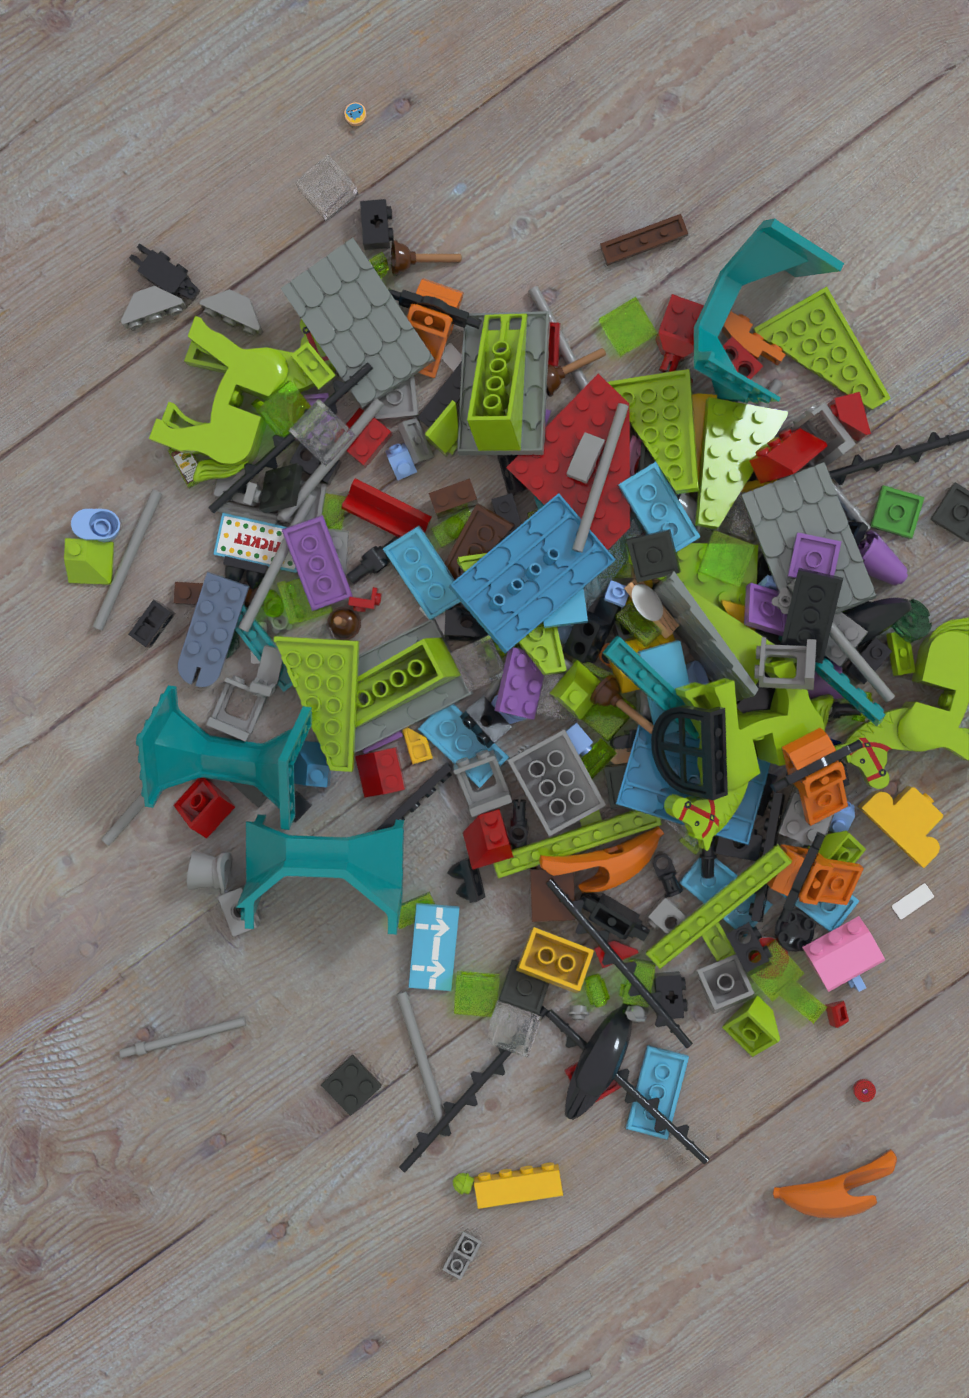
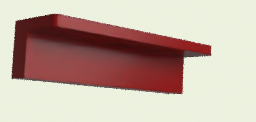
M356 478L353 480L349 494L341 506L343 510L399 538L417 526H420L423 532L426 533L432 516Z

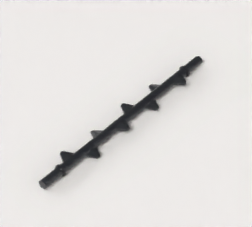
M367 362L353 376L350 375L346 382L334 380V393L315 410L305 409V419L286 437L274 435L272 438L275 447L255 465L249 463L244 465L245 474L228 490H224L223 494L208 507L211 512L215 513L228 500H232L236 493L245 494L246 484L265 467L276 469L278 467L276 457L294 440H306V430L324 413L336 415L338 413L336 402L355 385H358V382L374 368Z
M969 430L953 435H945L943 438H940L936 432H932L926 443L906 449L896 445L891 453L865 461L857 454L851 465L828 472L831 480L834 479L839 485H842L848 474L873 468L878 472L883 464L910 456L916 463L919 462L923 452L946 445L951 446L953 443L969 439Z
M553 878L547 881L546 885L557 896L559 902H562L579 922L575 932L578 935L588 933L605 953L602 961L603 965L615 964L631 983L628 992L630 997L641 995L657 1014L655 1026H667L686 1049L693 1044L692 1041L680 1029V1025L676 1024L660 1005L662 993L660 991L650 993L634 975L637 966L636 962H623L607 943L610 932L607 930L598 932L582 914L581 910L584 905L582 899L571 901L568 894H565Z
M542 1006L539 1015L535 1014L529 1021L527 1020V1024L510 1043L499 1041L497 1045L500 1054L483 1073L471 1072L473 1084L456 1103L446 1101L443 1104L446 1115L429 1134L423 1132L416 1134L419 1145L412 1149L413 1152L399 1166L404 1173L419 1157H422L421 1154L439 1134L445 1136L452 1134L449 1123L465 1105L474 1107L478 1105L475 1094L493 1074L502 1076L505 1074L503 1062L519 1044L526 1046L532 1044L529 1033L536 1029L535 1026L549 1012L547 1008Z
M550 1009L546 1016L560 1029V1032H564L567 1035L565 1046L568 1048L578 1046L584 1050L587 1042L569 1026V1023H565ZM627 1068L618 1071L614 1080L627 1092L625 1102L628 1104L637 1101L656 1119L654 1127L656 1132L667 1129L686 1147V1150H689L703 1164H706L710 1158L694 1144V1141L687 1137L689 1126L685 1124L676 1127L658 1110L659 1098L647 1100L628 1082L630 1071Z

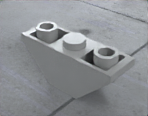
M152 286L133 294L121 322L126 329L135 330L142 327L143 323L149 321L151 323L158 322L163 319V316L169 314L171 316L178 315L187 306L181 298L156 286Z
M229 289L200 301L199 304L204 309L203 312L214 318L218 315L224 318L223 322L235 327V324L242 326V330L254 336L255 333L262 335L263 331L249 298Z

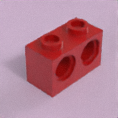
M731 337L723 345L725 351L732 354L733 361L731 362L736 371L739 372V367L747 368L749 375L745 377L750 380L763 367L735 338Z

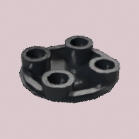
M793 909L787 922L781 921L778 918L774 931L776 940L787 951H804L802 947L811 943L816 923L814 919L810 918L802 910Z

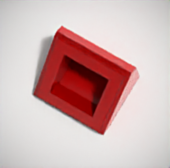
M844 1001L825 1004L830 1026L839 1028L849 1022Z

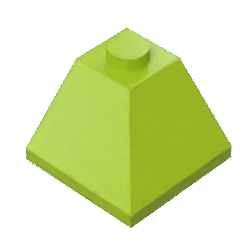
M453 400L425 433L426 440L446 457L449 453L453 455L458 448V414L456 403Z
M65 538L64 562L68 582L111 585L113 578L114 542Z
M576 660L550 694L578 720H581L592 707L591 695L601 681L581 662Z
M848 831L826 834L819 853L825 859L856 863L866 848Z
M758 995L744 1003L722 1026L752 1057L778 1043L780 1040L774 1012Z

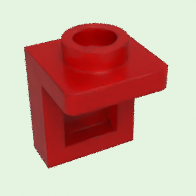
M373 587L371 600L349 597L348 605L353 606V611L366 612V609L375 610L376 606H380L382 593H378L379 589Z

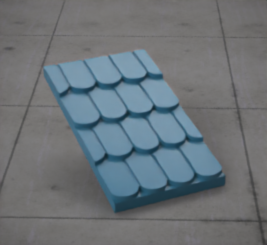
M559 493L449 585V589L466 609L470 611L472 616L504 653H507L616 560L591 530H589L583 553L572 550L581 518Z
M638 725L616 804L685 826L681 820L666 813L664 802L672 794L684 798L691 795L675 790L663 779L652 755V734ZM679 732L666 734L664 741L679 744ZM685 734L686 745L699 748L700 739H693ZM664 750L670 767L680 777V753ZM686 755L687 781L700 784V772L697 764L698 757ZM757 757L760 774L748 782L745 795L738 809L716 836L749 845L771 763Z

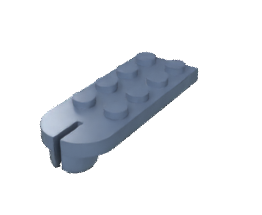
M207 572L178 661V671L184 681L193 684L198 667L201 670L196 682L197 687H207L218 680L250 586Z

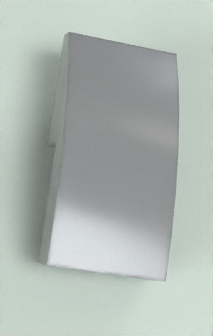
M585 432L572 458L567 476L587 484L596 467V460L605 445V440Z
M463 1231L447 1257L442 1270L461 1280L482 1241Z

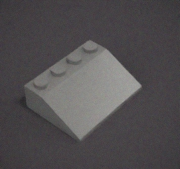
M565 729L507 759L549 836L606 806Z

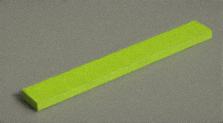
M632 810L512 850L513 858L493 863L498 878H502L540 865V855L568 856L662 825L661 819Z
M778 844L775 845L650 947L645 954L661 969L792 863L791 858Z

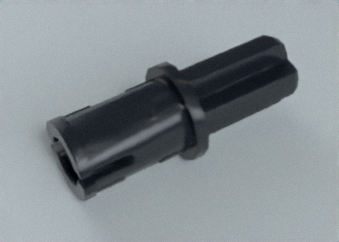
M713 836L709 850L706 851L703 848L702 854L699 855L702 858V878L710 879L714 877V859L717 858V855H715L716 836Z

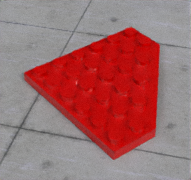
M597 374L545 427L544 455H518L506 468L543 505L559 493L582 519L604 447L596 460V467L587 484L567 476L572 458L585 432L604 439L606 444L618 403L629 406V403L601 375ZM629 408L590 530L607 550L630 529V505L618 487V484L630 478Z

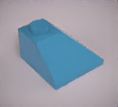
M304 741L294 764V784L316 787L330 786L331 771L319 742Z

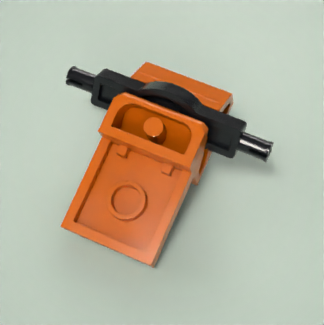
M421 279L416 293L406 290L398 292L389 288V292L395 300L399 301V305L409 308L407 319L435 359L434 362L418 373L436 378L448 337L452 334L454 325L463 328L468 325L479 329L482 320L469 317V312L459 309L464 292L428 279Z
M818 728L782 747L788 776L771 784V788L776 793L794 784L799 789L805 820L812 826L848 807L843 780L846 779L843 764L838 760L863 748V744L858 739L836 751L828 734L823 729Z
M817 832L809 849L781 844V849L791 858L792 863L766 884L771 889L788 896L779 916L781 921L787 922L798 898L799 901L807 904L817 905L820 901L847 905L864 868L857 863L825 859L819 853L825 835Z

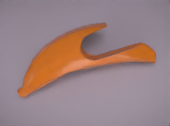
M657 826L623 843L603 850L570 856L540 855V867L553 876L598 867L597 873L593 877L581 882L578 887L581 892L608 890L628 881L645 867L654 854L659 838L664 835V832Z
M890 1149L869 1164L824 1181L774 1187L773 1197L781 1199L789 1207L802 1214L818 1218H845L863 1213L877 1205L876 1196L857 1197L847 1192L855 1187L892 1174L897 1162L896 1154Z

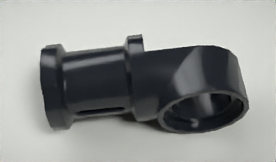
M665 853L655 855L652 863L659 881H662L665 897H672L683 892V888L679 886L675 876L677 872L671 858ZM661 857L668 860V866L665 869H659L656 865L657 860Z

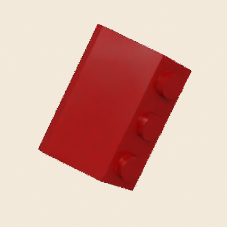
M788 428L778 434L779 437L767 442L768 446L755 452L756 456L749 461L760 484L795 474L828 446L827 443L801 428L792 431Z

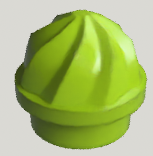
M459 1173L453 1178L454 1189L461 1195L463 1193L469 1195L474 1178L470 1177L468 1173Z

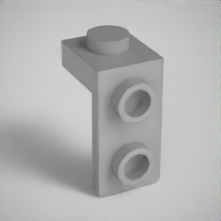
M229 477L218 479L214 495L220 497L223 491L228 490L237 480ZM249 482L246 484V493H236L230 501L255 508L256 503L260 501L262 491L258 484Z
M265 645L263 648L257 677L251 682L249 691L255 692L256 696L266 698L276 691L283 664L278 648Z

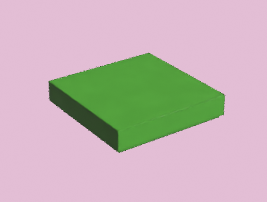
M881 486L870 523L871 528L912 539L924 497L888 486Z

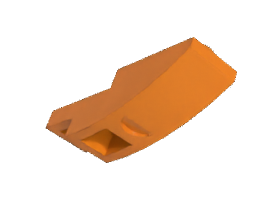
M730 310L721 330L727 339L735 338L756 359L761 355L778 366L786 355L782 352V348L776 344L770 345L766 343L764 338L757 333L751 334L749 331L753 324L750 323V319L742 314L737 315Z

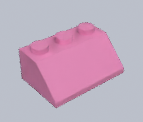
M859 916L802 947L807 960L828 992L886 961L873 936Z

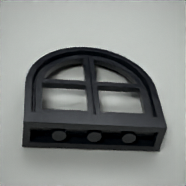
M682 705L664 711L656 720L651 736L652 755L663 779L672 788L683 794L708 800H716L727 796L725 708L704 709ZM676 718H678L679 744L664 741L667 727ZM685 718L701 721L702 749L686 745ZM664 750L680 753V777L670 767ZM686 755L702 758L703 785L687 781Z

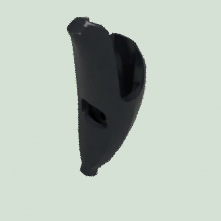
M898 597L886 598L873 602L867 601L844 610L842 613L868 631L867 635L857 646L859 647L892 627L912 609V606L908 599Z
M624 1001L621 1007L612 1011L603 1020L580 1055L567 1091L565 1116L568 1119L574 1120L584 1114L593 1106L616 1077L631 1037L632 1021L625 1014L627 1007L633 1006L630 1003Z

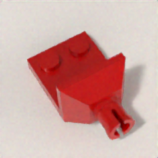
M674 294L671 295L655 339L661 354L664 355L659 371L662 373L667 371L669 364L670 369L668 372L676 371L680 361L682 362L694 356V326L704 305Z

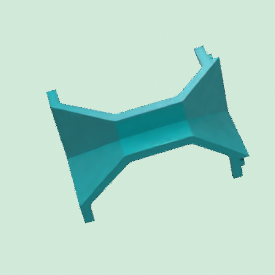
M775 218L764 220L723 267L694 326V369L711 378L717 399H727L746 404L748 402L756 404L764 402L769 404V402H779L781 397L737 372L718 339L741 287L781 271H786L794 277L840 272L844 265L842 261Z
M168 685L165 692L161 693L157 706L153 707L150 718L146 719L143 730L136 737V746H139L138 763L141 765L139 778L143 784L141 796L144 797L145 807L154 808L162 791L167 788L197 778L223 780L257 787L280 809L281 829L290 830L295 818L294 764L312 726V707L303 706L294 727L267 742H245L207 734L180 711L177 687Z
M261 814L257 815L255 822L246 821V884L236 905V908H242L241 921H245V929H254V915L262 894L283 877H327L345 879L382 909L388 917V934L397 935L403 901L404 820H395V825L390 828L350 837L288 835L265 826L266 815Z

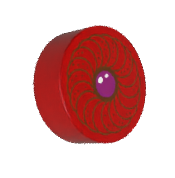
M860 1079L854 1084L853 1093L858 1100L869 1102L875 1097L876 1088L871 1081Z

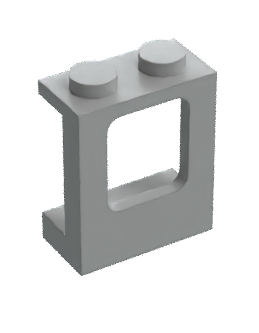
M825 402L818 408L816 405H813L804 412L806 417L802 414L793 421L794 426L791 428V431L801 428L822 440L810 424V419L816 414L821 413L837 434V437L827 443L828 446L818 454L821 460L814 464V466L823 462L828 466L856 445Z
M762 637L761 646L756 648V659H760V665H755V678L759 679V687L814 690L816 640L807 639V646L767 645L766 637ZM766 658H795L797 660L796 677L793 679L766 677L764 675Z
M233 675L232 678L226 677V684L213 715L209 717L206 725L247 742L250 740L267 697L257 696L249 719L246 721L228 714L226 707L234 688L237 686L246 691L250 689L249 685L244 684L245 679Z
M494 750L480 751L475 757L470 759L468 757L461 758L453 765V771L458 777L472 817L512 803L511 793ZM489 762L496 783L479 791H474L465 771Z

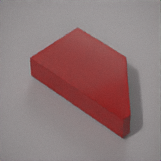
M614 939L607 942L622 960L639 953L638 949ZM599 946L594 947L602 968L612 965H603L602 961L605 953Z

